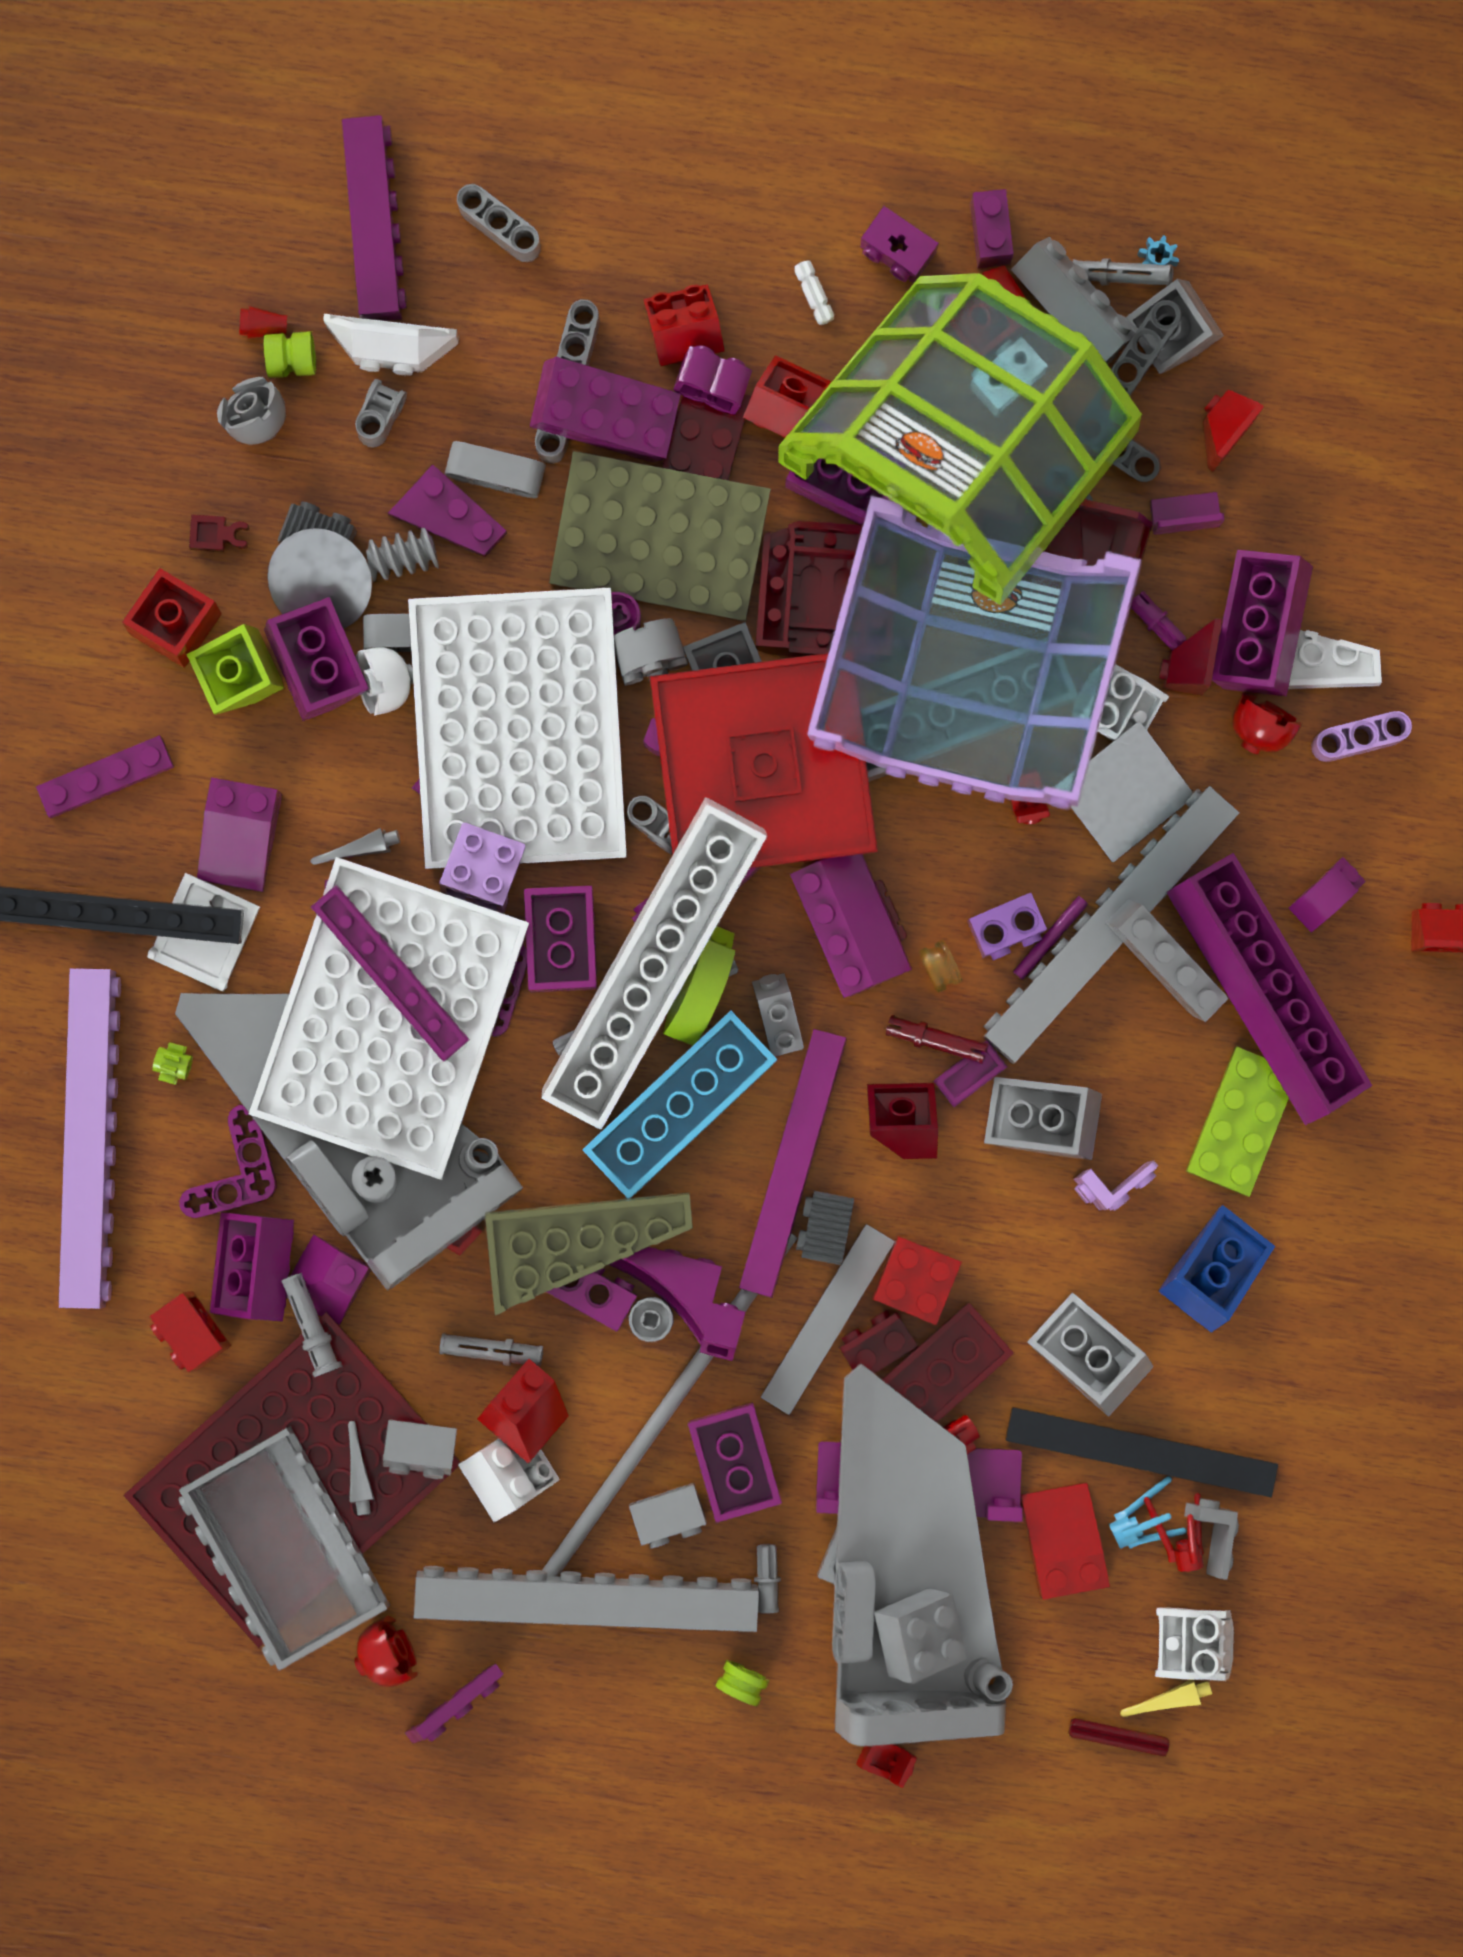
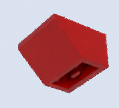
M708 284L701 286L691 285L684 290L671 293H657L650 298L643 299L660 366L682 362L690 346H705L713 350L714 354L725 351L719 318Z

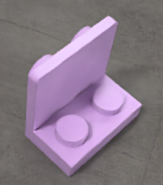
M463 823L439 883L440 892L504 914L508 904V893L525 851V844L471 824Z

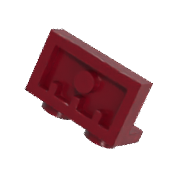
M885 1310L870 1320L873 1326L861 1333L859 1328H856L841 1339L844 1344L839 1346V1349L852 1370L862 1364L872 1373H876L918 1346L898 1313L895 1311L890 1315L888 1310Z

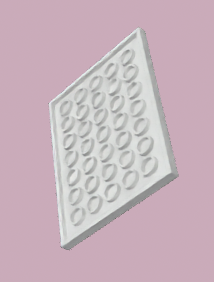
M611 588L408 599L425 869L446 867L463 823H468L524 843L525 851L520 863L626 858Z
M336 857L323 896L335 885H338L468 1036L470 1041L443 1062L316 914L249 1114L370 1156L385 1158L390 1163L442 1180L529 923Z

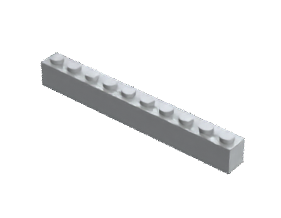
M1207 787L1203 792L1197 788L1185 802L1189 807L1181 817L1175 813L1162 827L1167 833L1159 841H1156L1154 838L1151 839L1140 852L1144 856L1136 867L1130 863L1117 877L1122 883L1114 891L1109 887L1095 902L1100 906L1095 913L1090 916L1086 912L1073 926L1077 933L1069 941L1063 937L1052 949L1051 953L1055 957L1050 963L1045 966L1041 962L1028 976L1032 983L1024 991L1018 987L1007 999L1006 1003L1010 1007L1001 1016L996 1012L983 1026L988 1031L983 1038L1012 1064L1022 1056L1123 943L1105 922L1128 899L1142 904L1150 913L1167 894L1166 892L1173 888L1240 813L1212 787Z
M425 1566L424 1571H417L414 1619L757 1632L759 1590L757 1584H751V1580L745 1578H733L731 1583H717V1578L698 1577L697 1582L683 1581L681 1576L674 1575L663 1576V1580H649V1576L644 1574H631L629 1579H615V1574L596 1573L595 1578L581 1577V1573L573 1571L561 1572V1576H547V1572L542 1570H528L526 1575H514L510 1569H493L492 1574L478 1573V1569L472 1567L458 1568V1572H444V1567Z

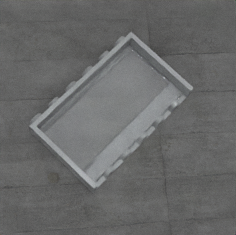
M291 1426L179 1489L182 1495L178 1498L181 1507L188 1516L191 1514L194 1516L198 1524L195 1531L204 1546L210 1545L215 1554L212 1557V1562L221 1576L226 1574L232 1585L228 1588L232 1599L237 1606L242 1604L248 1614L245 1618L248 1628L254 1636L259 1634L265 1645L262 1647V1652L267 1662L271 1666L276 1664L278 1670L285 1668L390 1606Z

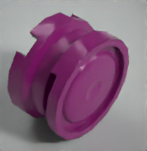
M612 592L614 635L631 627L634 630L639 629L641 613L638 603L632 596L624 592Z

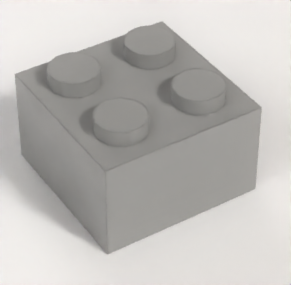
M928 1588L874 1612L889 1677L913 1684L967 1659L953 1594Z

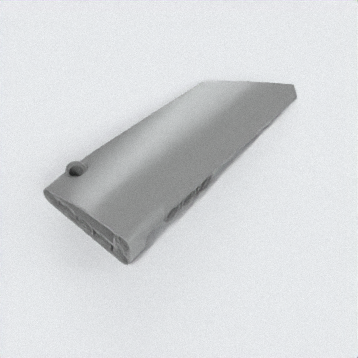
M181 993L175 1015L249 1113L289 994ZM251 1115L335 1229L342 1236H347L387 1291L485 1219L486 1212H494L523 1189V1186L498 1155L496 1145L489 1139L479 1138L461 1123L442 1180L391 1163L397 1175L398 1184L396 1191L387 1200L372 1203L359 1196L352 1182L354 1167L361 1160L373 1156ZM473 1150H485L489 1155V1162L485 1164L476 1162L473 1158ZM379 1172L375 1176L369 1175L367 1177L370 1187L375 1183L381 1185L383 1182Z
M860 1364L844 1378L832 1637L833 1656L838 1663L835 1731L849 1743L858 1746L1002 1735L1005 1732V1698L1011 1693L1013 1682L1010 1675L1002 1670L995 1636L966 1445L864 1365ZM928 1588L953 1594L967 1659L913 1684L889 1677L874 1612ZM996 1676L993 1684L988 1686L989 1681Z

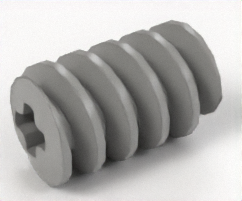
M425 527L421 528L419 539L416 538L412 530L408 531L407 541L405 542L399 533L395 534L394 544L392 545L386 536L382 537L381 547H377L373 539H369L366 553L373 582H376L377 572L381 574L383 579H389L390 569L394 571L397 577H401L403 566H406L410 574H414L416 563H419L423 571H428L429 560H432L435 567L439 568L433 538Z
M377 1156L367 1157L354 1167L352 1182L357 1193L364 1200L372 1203L383 1202L395 1193L398 1184L397 1175L391 1163L385 1158ZM379 1172L383 1182L381 1185L375 1183L370 1187L367 1177L369 1175L375 1176Z

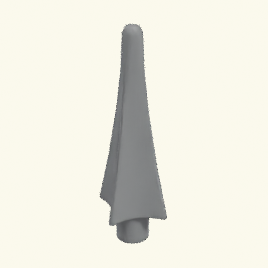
M379 828L340 848L313 857L311 863L316 865L333 861L336 857L343 859L391 852L389 846L401 843L400 836L397 830L386 833L385 830L382 831Z
M350 1421L348 1423L350 1439V1502L356 1503L357 1516L371 1514L369 1500H375L363 1461L355 1421Z

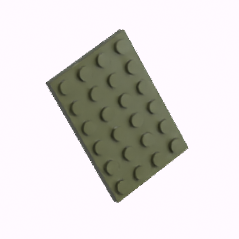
M573 451L549 584L575 589L611 588V593L624 592L638 601L746 621L771 489Z

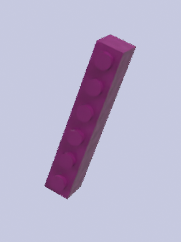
M382 115L342 119L359 316L363 319L380 321L401 320V309L407 308L405 288L399 289L398 276H404L402 256H396L395 244L401 243L399 223L393 224L392 211H398V200L396 191L390 190V179L395 178L394 160L387 157V146H392L391 127L384 125Z

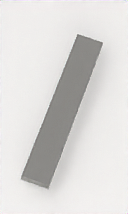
M865 1224L842 1265H840L762 1393V1399L790 1415L895 1243L894 1240Z

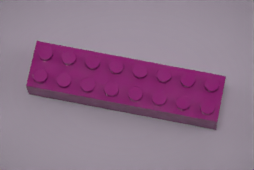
M1234 853L1166 892L1305 1125L1330 1114L1373 1086Z

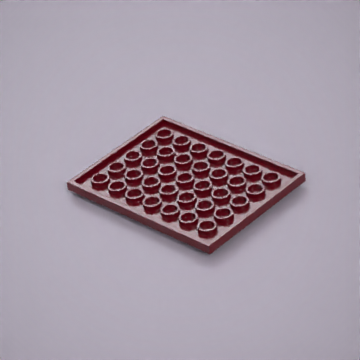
M327 1312L319 1318L324 1332H328L331 1335V1347L336 1360L341 1361L342 1367L314 1378L312 1374L314 1367L308 1351H303L302 1342L305 1340L301 1334L123 1495L258 1648L264 1643L259 1634L254 1636L245 1621L248 1614L243 1605L237 1606L228 1590L232 1585L226 1574L221 1576L212 1562V1557L215 1554L210 1545L204 1546L195 1531L198 1524L192 1514L188 1516L181 1507L178 1498L182 1495L179 1489L291 1426L350 1534L363 1554L449 1476L444 1474L443 1479H432L424 1477L422 1471L410 1470L407 1475L391 1473L389 1472V1467H383L389 1420L428 1424ZM350 1421H355L363 1461L375 1500H369L371 1514L357 1516L356 1503L350 1502V1439L348 1429ZM265 1450L262 1453L258 1452L255 1457L236 1466L229 1472L200 1487L279 1630L341 1573L338 1568L333 1572L324 1554L326 1555L325 1547L319 1541L317 1543L290 1494L296 1492L290 1489L288 1491L282 1480L284 1471L282 1470L279 1475ZM455 1454L453 1455L451 1473L461 1463V1460ZM301 1504L304 1514L307 1517H309L303 1505Z

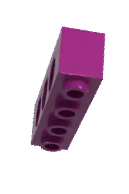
M603 1268L581 1277L578 1284L574 1287L563 1285L557 1289L554 1288L547 1291L552 1296L616 1332L619 1330L638 1296L632 1292L635 1286L619 1277L613 1282L603 1276L605 1271ZM602 1284L608 1288L609 1298L605 1303L598 1304L591 1299L590 1291L594 1285Z

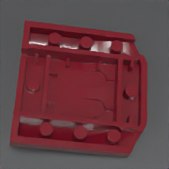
M796 521L788 524L787 528L772 534L771 531L764 534L756 649L770 655L793 657L830 652L863 525ZM875 534L861 585L893 600L897 543L892 540L888 542ZM861 598L857 599L844 651H852L853 661L876 662L889 660L893 612Z

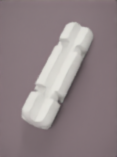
M807 260L795 266V273L798 280L802 281L801 287L811 309L815 310L814 316L817 323L823 325L831 322L834 319V312L831 306L827 305L828 299L818 276H814L815 270L811 261Z

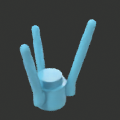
M1170 1476L1165 1477L1125 1510L1114 1514L1116 1521L1110 1523L1109 1526L1120 1549L1129 1546L1131 1549L1140 1544L1161 1540L1158 1533L1142 1536L1144 1535L1142 1531L1170 1520L1171 1514L1166 1513L1141 1524H1138L1135 1516L1128 1518V1516L1145 1504V1497L1151 1499L1172 1481ZM1187 1529L1167 1530L1166 1533L1168 1538L1186 1534Z

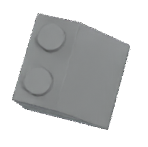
M1176 279L1125 317L1131 323L1134 333H1136L1157 302L1171 300L1180 306L1182 320L1153 363L1159 374L1199 355L1224 336L1190 282L1186 280ZM1165 305L1158 310L1157 319L1162 325H1170L1174 322L1176 313L1171 306ZM1145 334L1139 338V343L1146 354H1150L1155 350L1156 340L1152 335Z

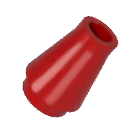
M249 306V309L240 308L239 335L247 336V339L264 337L266 334L283 333L286 335L287 315L277 314Z

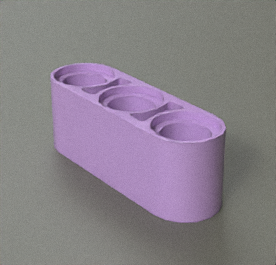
M1393 711L1327 728L1313 739L1311 745L1312 752L1318 760L1331 762L1393 746L1409 736L1412 730V722L1405 713ZM1389 720L1396 721L1400 725V736H1392L1388 733L1386 725ZM1355 729H1363L1368 733L1369 741L1367 745L1359 744L1355 740ZM1323 737H1330L1335 740L1337 744L1335 753H1328L1323 749L1321 743Z

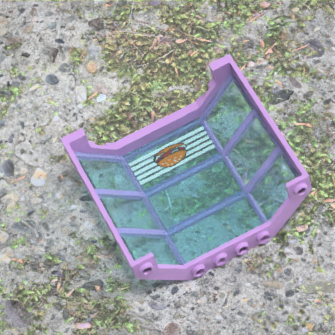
M871 496L807 733L810 740L814 741V746L829 751H834L835 749L885 768V773L890 776L905 778L906 774L919 777L918 782L935 787L938 786L939 782L952 785L951 790L966 795H971L972 790L985 793V799L998 803H1004L1006 798L1015 801L1047 803L1062 809L1078 806L1138 580L1141 560L1107 552L1105 560L1098 559L1097 565L1086 566L1087 561L1084 559H1071L1042 552L1005 601L999 605L973 588L975 571L968 563L971 556L962 544L955 546L947 535L928 524L927 528L923 527L921 523L915 521V515L908 513L905 508L894 501ZM986 538L1008 569L1025 548Z

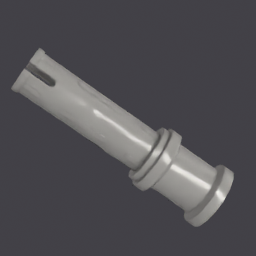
M299 1273L281 1280L305 1340L302 1342L303 1351H308L314 1367L313 1377L315 1378L342 1367L341 1361L336 1360L330 1341L332 1337L328 1332H324L303 1274Z

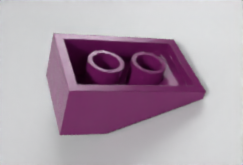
M211 777L204 812L197 878L205 882L264 892L283 795L279 790Z

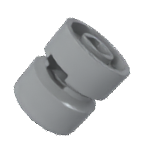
M646 1297L639 1300L632 1307L629 1314V1326L632 1333L646 1342H656L663 1339L670 1332L673 1325V1312L670 1305L658 1297Z

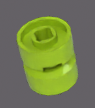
M312 331L293 332L290 338H286L283 333L264 335V358L268 378L287 377L291 371L296 376L316 374V354Z

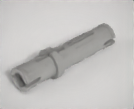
M1103 258L1101 262L1078 261L1075 259L1072 261L1074 265L1080 266L1087 273L1089 281L1100 282L1101 285L1108 286L1110 282L1168 286L1173 281V265L1119 263L1111 262V259ZM1127 273H1146V274H1151V275L1127 274Z
M442 1333L439 1354L500 1361L505 1366H510L511 1363L524 1364L530 1359L537 1366L541 1367L543 1346L514 1343L513 1339L508 1338L506 1341H497ZM460 1345L488 1348V1351L460 1348ZM495 1350L523 1352V1355L498 1353Z

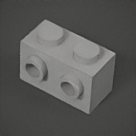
M389 1420L383 1467H389V1472L402 1475L409 1474L410 1470L422 1471L424 1477L432 1479H443L444 1474L451 1475L457 1429Z
M695 1483L629 1504L641 1546L649 1543L650 1549L669 1543L668 1537L681 1533L682 1537L686 1538L701 1533V1526L707 1524Z

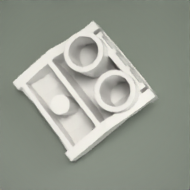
M1106 662L1091 676L1076 703L1074 718H1092ZM1115 664L1098 732L1111 741H1115L1139 720L1147 730L1162 702H1166L1169 696L1144 679Z
M1157 1608L1156 1615H1159L1158 1669L1155 1670V1677L1187 1680H1229L1233 1664L1234 1625L1230 1610Z

